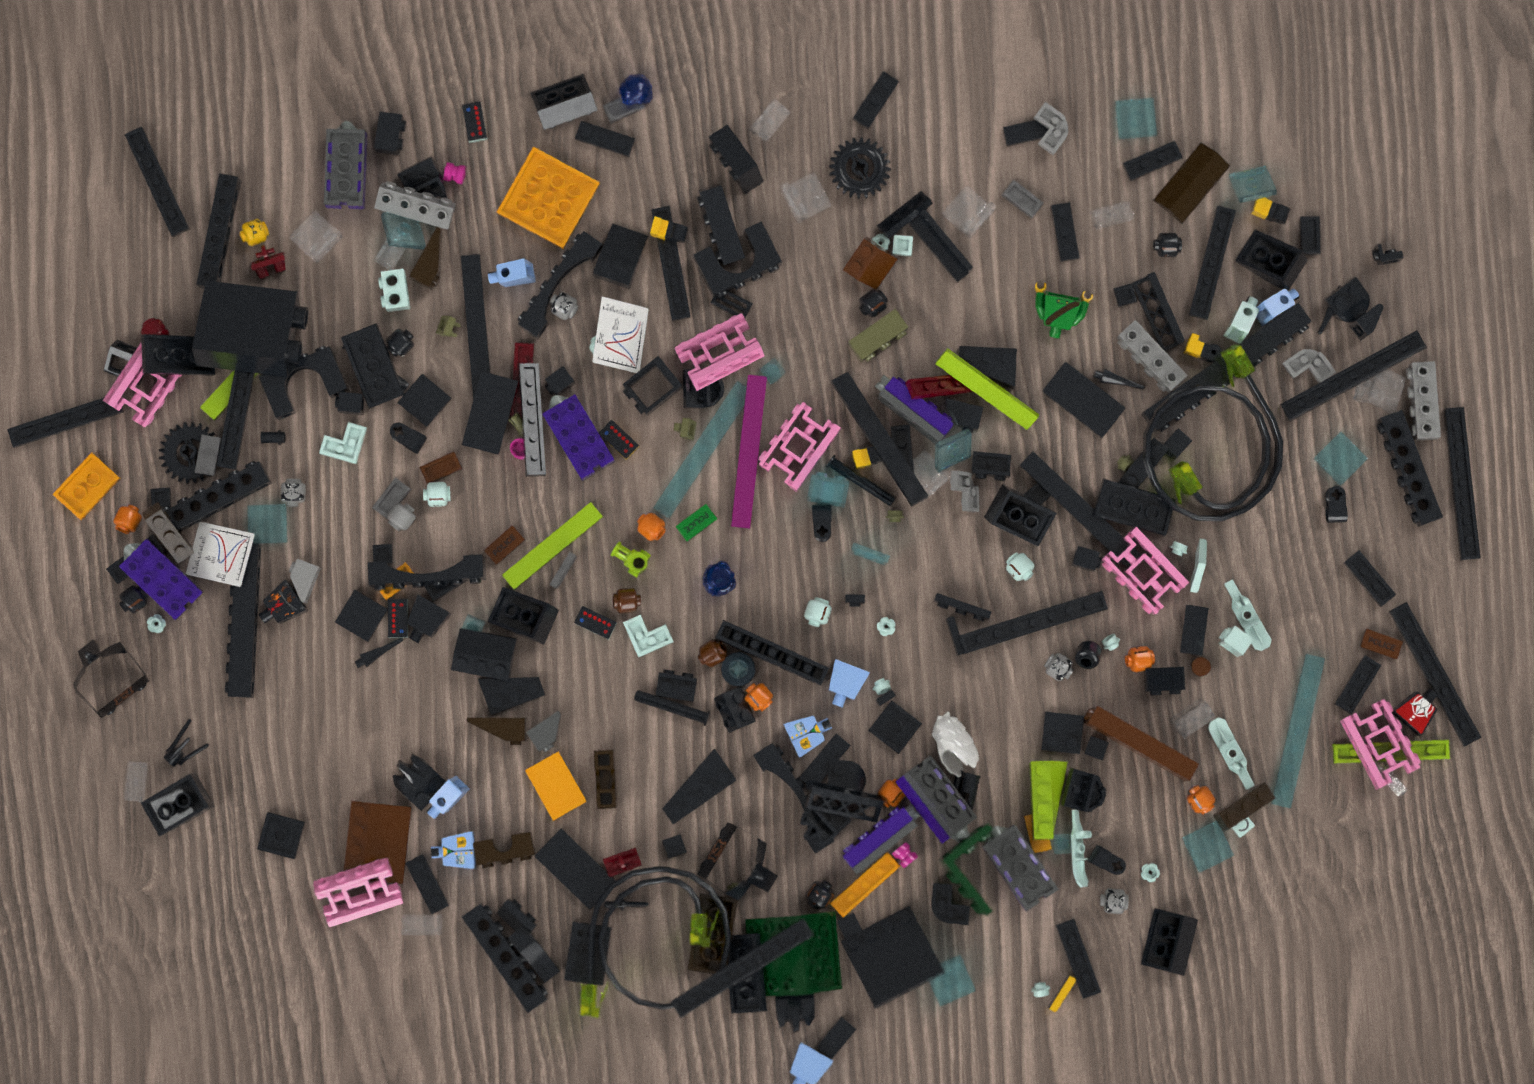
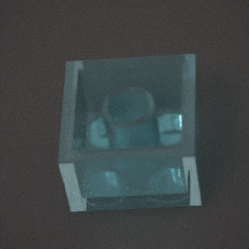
M816 472V475H811L807 501L844 508L850 481H846V477L843 476L830 478L827 477L826 473Z
M960 954L940 962L945 974L929 981L940 1007L976 991Z

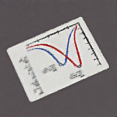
M602 297L592 362L633 373L640 371L648 308Z
M199 522L192 548L194 553L190 556L186 574L241 587L255 534Z

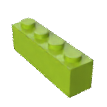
M1031 761L1029 763L1033 840L1054 839V828L1068 762Z

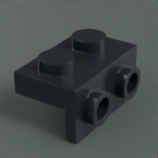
M973 451L971 474L975 475V478L986 479L987 476L994 477V480L1005 481L1006 478L1010 477L1011 455Z
M741 686L714 698L716 708L720 711L723 724L729 733L756 722L749 704L745 701V694Z
M507 899L497 911V914L515 931L525 925L532 932L537 927L535 923L536 918L529 912L526 914L521 910L523 906L516 899Z

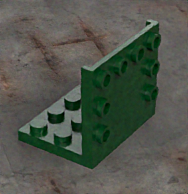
M989 823L980 825L967 838L938 859L947 870L945 875L952 883L959 885L960 888L957 890L964 898L971 900L970 906L976 914L988 916L993 910L954 861L962 854H969L976 849L975 844L977 842H984L992 836L990 832L993 828Z
M835 911L796 916L745 919L746 934L760 933L761 944L803 918L814 934L763 967L766 996L804 995L842 989Z

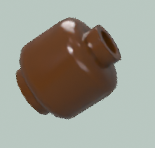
M620 588L616 593H613V608L618 613H634L637 610V606H641V595H637L634 588Z
M711 639L699 647L698 659L700 663L708 667H715L726 659V646L722 641H717L716 639Z

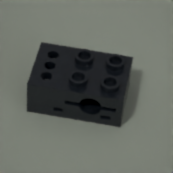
M576 921L572 923L564 980L587 983L588 930L590 923ZM596 925L594 931L593 984L603 986L605 971L602 968L598 946L601 925ZM607 926L604 938L607 959L612 927Z

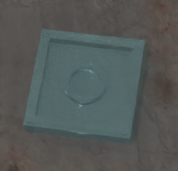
M1154 98L1115 102L1119 139L1157 136Z
M1266 166L1229 174V180L1240 203L1277 194V189Z
M383 212L381 218L389 246L424 250L426 244L419 221Z
M969 429L963 430L935 444V469L938 472L971 457L972 433Z
M1340 432L1313 459L1341 486L1368 458Z
M286 504L247 506L248 532L255 534L253 543H288Z
M853 543L850 551L854 555L884 566L887 565L890 557L857 543Z
M1217 821L1182 837L1199 873L1234 856Z

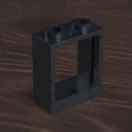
M659 356L623 383L625 388L623 393L629 400L633 398L637 403L634 405L640 414L645 413L646 416L683 388L682 384ZM656 367L673 388L647 408L632 390L631 386Z

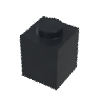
M564 366L545 379L547 383L545 388L551 395L553 393L561 395L576 384Z
M339 392V397L336 396L335 408H338L337 411L339 413L363 415V394Z
M1178 428L1164 443L1169 449L1165 456L1176 460L1193 440Z
M1077 546L1071 566L1094 572L1101 565L1102 558L1099 557L1100 552Z

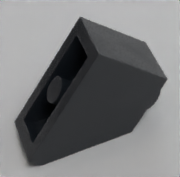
M946 398L944 405L957 426L966 433L973 434V431L977 432L984 407Z

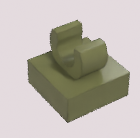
M442 316L436 334L457 337V334L453 333L452 329L454 326L460 327L461 325L455 322L456 319L451 316Z
M683 418L682 424L674 423L673 431L680 433V437L686 440L694 441L697 422L690 418Z

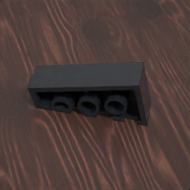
M717 184L699 190L697 200L700 208L703 207L705 214L703 218L705 224L710 226L711 233H709L712 244H716L717 251H715L718 262L722 261V264L726 265L744 259L745 255L722 185Z
M715 748L662 808L673 825L737 781Z

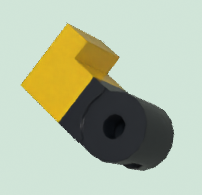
M1259 195L1251 214L1271 222L1285 224L1290 208Z
M654 216L650 235L668 241L685 243L688 227Z
M1194 333L1189 336L1183 353L1210 363L1215 362L1221 357L1222 349L1220 346L1198 341L1200 335Z
M873 447L852 451L856 470L882 462Z

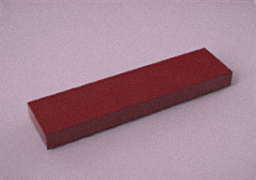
M515 342L513 379L518 381L510 417L517 412L522 417L518 365L520 363H533L534 343Z
M951 375L908 379L905 382L912 399L973 392Z

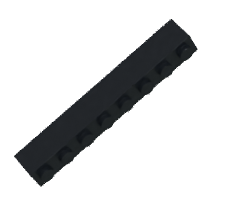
M252 543L241 587L230 586V597H233V601L229 605V616H232L231 624H228V635H231L230 643L227 644V654H230L229 662L226 663V674H229V678L225 682V693H228V697L254 698L262 547L259 543Z

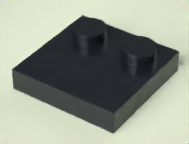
M1045 712L1041 750L1080 754L1084 716Z

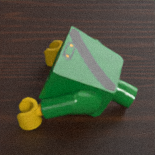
M1037 282L1035 283V308L1039 318L1044 320V325L1051 326L1050 337L1060 338L1062 329L1070 330L1072 326H1077L1085 318L1093 294L1090 295L1089 299H1086L1084 291L1080 298L1046 291V283H1044L1043 289H1039Z

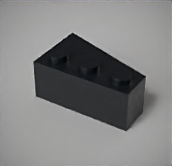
M728 124L709 136L711 142L709 145L710 149L714 154L719 155L720 163L724 168L727 167L729 175L734 182H737L744 194H747L764 182L757 164Z
M959 346V357L995 383L1014 390L1017 348Z

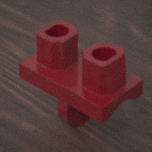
M262 245V251L255 254L257 259L264 258L251 262L252 271L255 270L259 279L269 276L266 267L273 264L276 273L286 270V256L284 252L269 256L275 253L274 247L266 249V246Z
M636 847L603 859L609 877L642 866Z

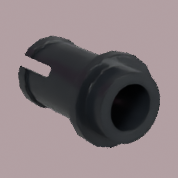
M278 430V432L261 431V443H278V445H281L286 440L285 432Z

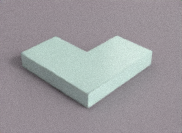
M348 422L343 440L324 435L319 454L357 464L367 427Z
M1199 539L1195 553V567L1190 586V592L1197 593L1206 566L1207 541L1205 539Z
M641 615L623 622L638 658L673 643L666 624L648 632Z

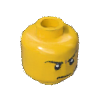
M259 219L243 223L242 231L239 232L242 242H247L249 246L263 243L267 240V236H269L265 222H261Z

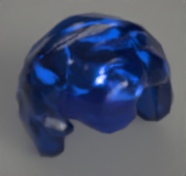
M632 74L620 83L618 91L622 97V103L626 106L648 104L652 101V85L646 76Z
M719 561L705 568L702 584L711 596H724L736 588L735 573L731 571L730 565L727 562Z

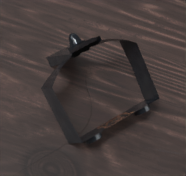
M92 640L78 651L83 668L73 683L75 692L101 718L112 714L119 704L136 691L144 689L146 683L149 682L146 673L121 642L113 644L101 652L98 644ZM128 653L144 676L97 712L77 690L80 679L84 675L86 668L101 656L104 658L114 654Z
M729 822L721 829L719 838L707 858L701 863L700 870L697 873L713 886L715 885L707 880V877L738 827ZM758 837L755 858L757 863L753 872L746 881L743 880L733 889L723 892L736 900H739L747 892L751 884L769 892L778 875L763 866L767 843Z

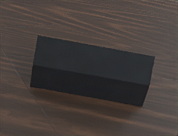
M1186 605L1180 653L1197 656L1203 655L1209 608Z

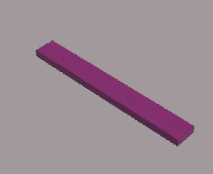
M749 374L747 376L731 527L750 529L767 382V377Z

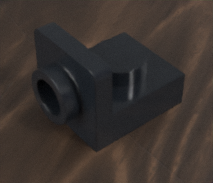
M1381 243L1377 244L1374 250H1372L1373 259L1377 261L1378 266L1400 262L1404 258L1403 252H1396V249L1387 250L1383 254Z

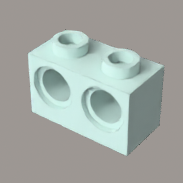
M396 269L381 272V277L378 278L380 289H383L384 296H381L382 307H386L387 312L411 309L405 270ZM391 277H396L397 283L393 286L388 285V280ZM393 296L400 297V301L397 304L390 303Z
M1233 626L1223 630L1219 636L1221 641L1218 644L1236 657H1239L1245 653L1254 639L1238 627Z

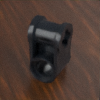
M400 422L394 423L390 428L392 439L416 454L420 452L427 440L425 435ZM402 428L403 435L399 434L396 436L394 430Z
M1340 486L1331 487L1325 494L1326 522H1347L1348 512L1345 490ZM1331 493H1339V497H1337L1335 500V497H1332Z
M812 505L814 536L817 541L826 542L831 537V505ZM821 528H824L825 532H828L824 534V537H821L820 533H817L820 532Z
M1097 844L1088 859V862L1115 875L1122 874L1126 869V863L1123 859ZM1120 861L1122 868L1121 870L1117 869L1115 872L1112 863Z

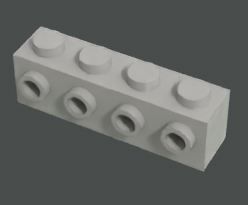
M387 181L385 183L382 182L379 187L374 208L448 230L456 203H453L448 198L439 199L433 197L434 195L431 193L415 192V189L410 187L401 188L397 184Z
M1136 320L1118 335L1117 339L1119 341L1117 343L1123 350L1127 349L1132 354L1131 358L1137 364L1140 363L1145 368L1144 372L1150 378L1154 377L1158 382L1157 386L1163 392L1167 391L1170 393L1188 376Z
M1435 361L1414 362L1408 365L1409 368H1406V377L1410 380V387L1407 389L1408 398H1411L1409 416L1412 417L1413 425L1410 426V432L1414 436V441L1437 440L1441 437Z

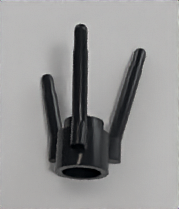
M191 719L187 720L172 745L166 750L167 753L163 756L173 767L177 764L182 765L185 761L209 747V744H205L185 757H182L184 753L181 750L187 745L190 738L188 737L179 747H175L191 723Z

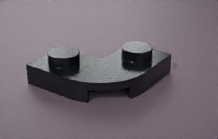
M933 883L931 908L934 915L944 923L969 925L970 906L951 904V884Z

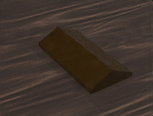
M1201 142L1153 201L1183 224L1228 170L1230 165L1216 151Z
M700 893L699 899L702 909L701 944H698V942L691 944L687 970L715 974L719 969L724 949L725 935L722 917L711 895ZM719 896L727 909L732 941L738 900ZM696 919L693 932L694 936H698V927H696Z

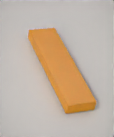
M886 852L830 904L844 918L895 872L900 865Z

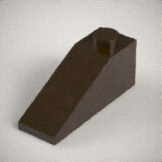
M437 227L409 275L411 280L430 290L433 286L436 287L441 279L439 276L442 249L441 228Z
M467 718L468 723L506 742H510V745H521V742H526V718Z

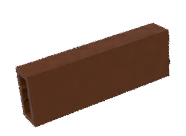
M1099 706L1089 708L1084 716V719H1086L1085 725L1183 781H1190L1199 766V763Z

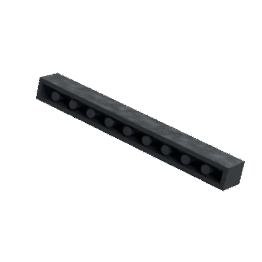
M1297 303L1238 346L1241 347L1244 354L1242 356L1238 355V360L1244 363L1246 368L1250 365H1253V367L1257 366L1263 361L1262 357L1268 354L1271 356L1279 350L1277 346L1281 343L1286 345L1294 339V334L1297 332L1302 334L1308 330V324L1312 322L1301 305ZM1229 352L1145 410L1141 415L1149 423L1154 410L1172 393L1196 384L1223 385L1227 387L1232 383L1230 379L1236 375L1238 378L1241 377L1236 367L1237 364ZM1199 390L1178 398L1161 414L1154 433L1158 430L1163 432L1169 428V422L1174 419L1176 422L1186 416L1184 413L1190 408L1193 411L1201 405L1200 401L1203 398L1210 399L1217 394L1216 391Z

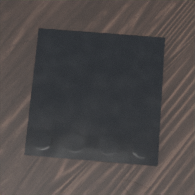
M910 906L841 941L875 1009L945 974Z

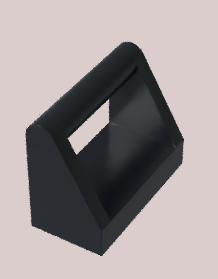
M1377 304L1349 326L1360 341L1375 330L1384 308L1382 304Z
M116 340L109 348L104 372L118 377L122 370L111 366L115 356L129 361L137 347ZM143 374V376L141 377V379L139 380V382L137 383V385H140V384H141L142 379H143V377H144V374Z

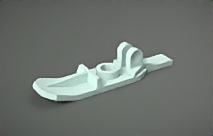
M1233 579L1225 583L1224 585L1232 598V610L1244 632L1254 639L1251 643L1254 649L1263 651L1270 647L1272 639L1264 628L1250 600L1241 595ZM1245 612L1250 613L1249 619L1244 617Z
M1218 717L1210 721L1208 730L1228 768L1238 774L1246 790L1255 786L1247 771V760L1226 720ZM1230 750L1235 751L1236 755L1234 757H1230Z
M1072 810L1071 849L1073 874L1076 883L1081 888L1088 886L1084 862L1088 858H1084L1085 845L1083 839L1091 838L1092 833L1091 831H1083L1079 819V810Z

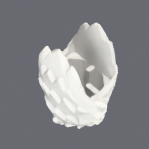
M949 712L943 716H937L932 737L936 740L941 762L950 774L953 773L957 777H961V771L963 770L962 762L965 765L969 764L973 768L976 767L979 761L977 748L973 743L972 737L958 718L950 716Z

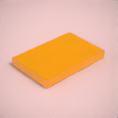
M91 452L52 495L82 521L121 478Z
M559 751L525 770L553 821L587 802Z

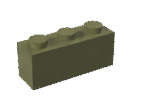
M894 309L851 339L848 345L860 362L864 360L869 362L876 356L875 353L880 349L884 351L892 345L891 341L896 338L900 340L906 336L908 326L897 310Z

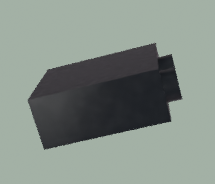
M206 280L192 345L196 366L288 377L290 363L299 364L301 359L302 341L295 340L297 329L306 330L308 307L300 306L297 291Z

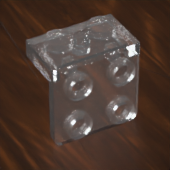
M1387 369L1357 385L1353 400L1371 403L1389 413H1395L1406 379Z

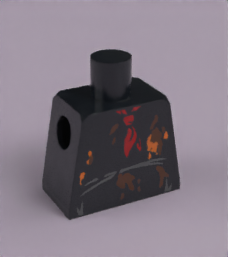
M285 579L263 600L267 609L258 615L264 623L274 618L278 624H282L308 612L303 602L300 601L299 596L289 581Z

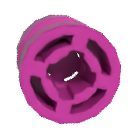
M447 162L443 180L447 182L453 180L457 184H463L466 166H454L453 163Z
M515 439L510 445V451L515 458L525 459L523 439Z
M907 842L891 853L895 858L901 860L900 865L903 868L918 858L915 852H911L910 845Z

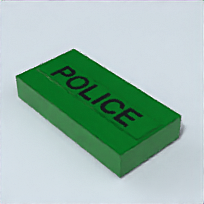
M705 504L675 527L686 542H688L718 519L708 505Z

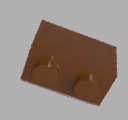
M866 237L843 270L856 280L877 290L898 258L869 237Z

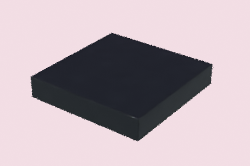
M421 374L397 403L428 427L452 398Z
M354 590L335 623L369 642L388 609Z
M891 700L868 731L899 754L922 723Z
M267 812L257 850L295 859L305 821Z

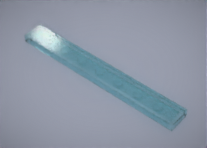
M738 381L735 383L653 509L670 519L744 407L746 386Z
M1305 654L1273 792L1275 799L1271 801V804L1291 808L1325 658Z

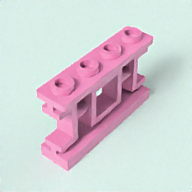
M742 313L732 316L729 320L717 324L703 333L697 334L688 341L681 342L674 348L681 363L688 360L692 361L695 368L687 373L696 391L764 357L763 350L756 337L746 341L742 333L749 330V326ZM736 331L738 336L729 341L726 336ZM725 342L729 351L713 359L708 350ZM743 343L745 348L735 352L733 347ZM702 349L704 354L694 358L692 353ZM708 360L711 365L701 370L699 365Z
M140 343L103 401L120 411L124 403L137 411L132 420L146 427L151 424L155 412L163 406L164 398L173 391L176 380L182 375L168 374L166 379L158 374H151L158 380L147 395L137 389L135 386L144 374L142 346ZM127 387L136 392L130 402L121 397ZM142 397L150 401L145 411L136 406Z
M804 402L794 407L791 412L793 416L790 421L785 420L780 428L783 431L779 436L775 435L769 443L771 448L768 452L764 450L758 459L761 461L759 466L768 472L773 465H776L789 474L784 483L796 492L841 429V427L835 423L833 424L830 420H827L822 427L810 419L808 415L813 408L807 406ZM802 411H805L802 419L809 424L807 428L802 432L797 427H794L790 433L789 429ZM815 428L823 434L829 428L830 430L817 449L814 450L813 448L817 441L809 436ZM795 434L811 443L801 458L786 448ZM780 442H783L780 450L787 454L782 463L772 458L769 464L766 463ZM794 459L802 465L805 459H807L808 462L796 479L792 481L791 479L795 473L788 468L790 463Z
M1133 527L1123 537L1129 546L1117 557L1112 551H1109L1102 557L1104 562L1102 566L1109 573L1112 571L1117 576L1115 580L1121 586L1125 585L1130 590L1128 593L1133 599H1139L1143 603L1141 607L1148 614L1152 613L1155 615L1164 607L1157 599L1169 588L1175 593L1180 592L1189 581L1137 527ZM1132 538L1148 553L1150 558L1143 553L1136 559L1130 553L1137 545ZM1124 557L1131 564L1124 571L1129 578L1110 559L1118 563ZM1142 560L1156 572L1144 585L1131 572ZM1158 566H1160L1177 585H1175L1172 581H1169L1164 587H1162L1161 584L1156 580L1163 573ZM1151 585L1157 591L1150 599L1155 606L1136 588L1137 586L1141 591H1145Z
M1385 699L1372 704L1371 706L1375 714L1360 721L1357 713L1340 721L1376 790L1392 782L1388 774L1389 772L1403 766L1406 773L1409 774L1419 769V764L1421 763L1417 754H1413L1410 748L1411 742L1409 738L1403 735L1400 721L1394 718L1391 704L1388 701L1386 702ZM1384 714L1389 725L1378 729L1374 719ZM1367 723L1372 733L1363 737L1362 740L1356 727ZM1385 731L1393 749L1378 755L1370 738ZM1402 748L1407 759L1397 764L1392 753ZM1385 757L1390 768L1382 771L1380 774L1375 762Z
M388 858L357 866L356 868L320 878L313 882L314 893L317 899L328 897L330 902L329 905L323 906L324 915L329 927L403 904L402 892L398 883L388 885L385 880L386 877L393 876ZM379 877V880L369 882V879ZM365 885L366 893L350 897L349 889ZM383 887L384 891L374 894L373 890ZM337 889L342 890V892L334 895L331 892ZM346 900L347 903L337 906L336 902Z

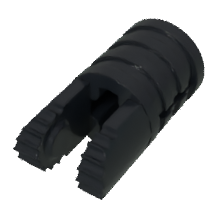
M964 772L959 794L965 800L966 793H970L968 806L973 810L981 776Z

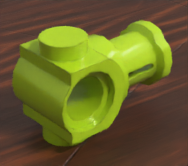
M619 541L610 556H615L622 560L624 566L629 568L627 572L637 578L638 575L647 569L651 555L642 549L640 552L635 549L631 551ZM636 559L644 560L645 564L642 568L634 567Z

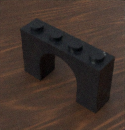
M762 221L744 230V235L754 253V262L745 272L730 273L723 269L711 246L693 254V259L713 298L716 296L719 299L729 294L728 291L734 288L739 290L746 286V282L750 280L755 282L763 277L762 274L767 272L771 274L780 269L779 266H781L782 260Z
M321 346L315 349V353L310 355L308 353L302 354L299 364L290 363L288 377L269 374L258 376L277 420H282L296 414L288 394V383L291 377L301 370H313L319 373L331 398L338 396L339 392L349 391L330 347Z

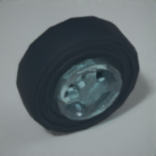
M741 652L728 655L721 666L722 676L725 681L737 687L745 686L751 682L756 671L752 658L746 653Z

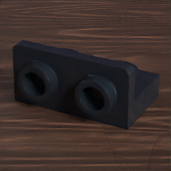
M665 669L663 673L659 672L655 696L694 702L697 678H693L694 674L683 672L682 676L674 675L675 671Z

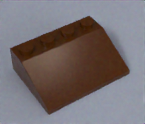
M351 801L344 871L388 858L393 876L386 877V882L403 884L412 807ZM379 877L371 878L369 881H377Z

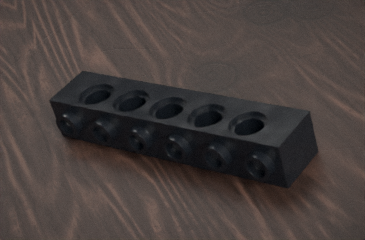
M219 173L196 283L202 289L205 287L206 280L221 282L242 182L237 176Z
M1400 410L1379 418L1376 426L1379 434H1383L1385 440L1383 445L1386 452H1389L1391 455V466L1393 470L1397 471L1399 476L1397 477V482L1400 488L1404 489V500L1406 505H1410L1412 510L1410 515L1413 523L1420 527L1443 518L1403 411ZM1391 429H1396L1398 431V438H1393L1391 436ZM1398 447H1403L1405 449V456H1400L1398 454ZM1406 464L1412 467L1411 474H1407L1404 471ZM1412 482L1419 485L1418 492H1414L1411 489ZM1419 500L1426 503L1425 510H1421L1418 507Z
M252 461L245 465V469L241 471L235 470L228 474V478L224 480L218 479L211 483V487L207 489L201 488L194 492V496L190 498L184 497L177 501V505L173 507L167 506L163 509L169 515L177 530L182 532L269 486L272 482L262 463ZM246 475H251V483L245 485L243 483L244 477ZM229 484H234V492L228 494L226 492L227 486ZM217 493V501L211 503L209 501L210 495ZM200 502V510L194 512L192 510L193 504ZM178 511H183V519L177 521L175 514Z
M723 620L715 637L717 640L819 686L822 685L829 669L827 666Z
M480 903L463 915L462 919L524 1009L529 1013L548 999L546 995L549 993L543 985H538L535 980L538 977L531 968L527 969L524 964L526 960L520 952L516 953L513 948L515 945L509 939V936L506 938L502 933L504 928L498 920L496 922L491 917L493 912L487 904L484 906ZM482 919H486L489 922L488 930H482L479 927ZM493 935H497L500 938L499 946L491 944L490 939ZM504 951H508L511 954L512 959L510 962L502 960L501 955ZM515 967L522 969L523 975L521 978L513 976L512 971ZM525 984L533 985L534 991L532 994L524 992L523 987Z

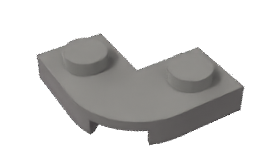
M1045 102L1034 117L1036 121L1049 129L1038 145L1054 155L1068 135V124L1062 113Z
M1311 349L1301 350L1282 363L1292 379L1307 369L1310 370L1318 383L1336 373L1321 352Z
M951 471V490L962 492V511L979 512V487L974 486L971 479L972 474L963 471Z

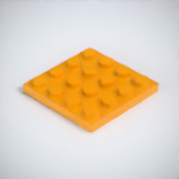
M533 146L498 208L497 214L564 250L598 189L600 182Z

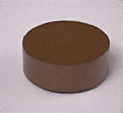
M1198 657L1192 661L1191 671L1194 675L1202 677L1210 672L1211 664L1206 658Z

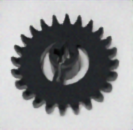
M860 137L859 142H857L855 138H852L851 144L845 140V147L839 145L840 151H833L837 157L830 158V161L835 163L829 165L830 169H834L829 175L836 176L832 183L839 182L836 189L839 190L843 187L842 194L844 195L849 191L850 198H852L854 193H856L857 199H860L861 194L867 199L868 192L875 196L874 189L881 192L880 184L886 186L884 179L890 178L885 173L891 171V168L886 166L891 161L884 160L888 153H881L883 147L876 148L877 142L871 145L870 139L864 142L863 138ZM858 155H865L873 162L874 172L870 178L867 174L868 163L866 160L860 159ZM850 158L853 161L852 175L855 178L862 179V181H855L847 174L846 164ZM857 165H859L860 168L864 167L863 173L860 172V170L856 171Z
M193 421L190 427L186 422L183 423V428L176 424L177 431L169 429L171 436L164 434L167 442H160L165 446V448L158 450L164 453L163 456L159 457L160 460H165L161 467H168L165 471L166 474L173 472L172 479L179 476V483L184 478L186 484H189L191 479L195 484L198 478L204 481L205 474L195 473L199 449L193 445L192 439L200 442L202 435L214 437L215 433L211 432L208 434L209 427L202 430L203 425L201 423L196 428ZM183 441H185V444L180 448V455L188 461L189 467L182 465L177 458V449ZM189 448L194 451L190 457L186 454L189 452Z

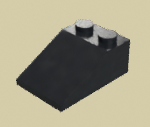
M612 224L599 254L593 276L630 289L649 236Z
M1255 229L1235 261L1270 284L1289 291L1308 260L1303 250Z
M1002 484L984 518L990 524L1039 547L1057 513Z
M502 587L488 622L544 645L559 609L544 601Z
M196 773L188 774L141 802L159 837L215 807Z

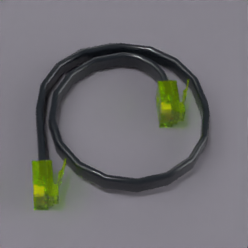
M1234 344L1221 352L1227 365L1231 387L1235 386L1233 374L1236 378L1244 379L1265 415L1275 441L1274 466L1264 487L1241 507L1221 515H1197L1179 507L1163 490L1158 482L1150 459L1153 431L1161 414L1178 398L1199 390L1221 391L1240 400L1255 417L1262 437L1261 463L1252 483L1234 500L1226 503H1213L1204 499L1198 492L1203 487L1188 462L1181 461L1168 469L1173 478L1179 504H1182L1181 491L1185 495H1192L1198 503L1211 509L1228 510L1242 504L1260 486L1269 466L1271 443L1263 415L1246 396L1223 385L1196 384L1172 393L1154 410L1143 434L1142 460L1151 485L1172 510L1195 521L1222 522L1249 511L1272 490L1282 469L1283 439L1273 413L1250 375L1255 369L1241 345Z
M667 866L631 870L609 884L594 905L588 930L586 985H581L580 1016L599 1018L600 1005L604 1000L609 984L607 982L605 991L601 994L599 1008H596L597 985H593L594 931L599 909L614 888L633 876L669 873L690 878L708 891L721 912L725 935L724 949L718 972L726 967L731 946V932L727 909L714 888L692 872ZM668 876L641 880L620 893L603 917L598 938L602 968L615 989L638 1005L659 1010L674 1007L671 1003L660 1004L639 999L619 984L607 963L604 938L609 918L622 899L643 886L670 883L678 885L688 892L695 905L696 914L690 915L689 945L710 947V935L714 929L719 912H717L715 920L711 924L709 936L707 937V914H702L701 903L697 894L691 886L681 879Z

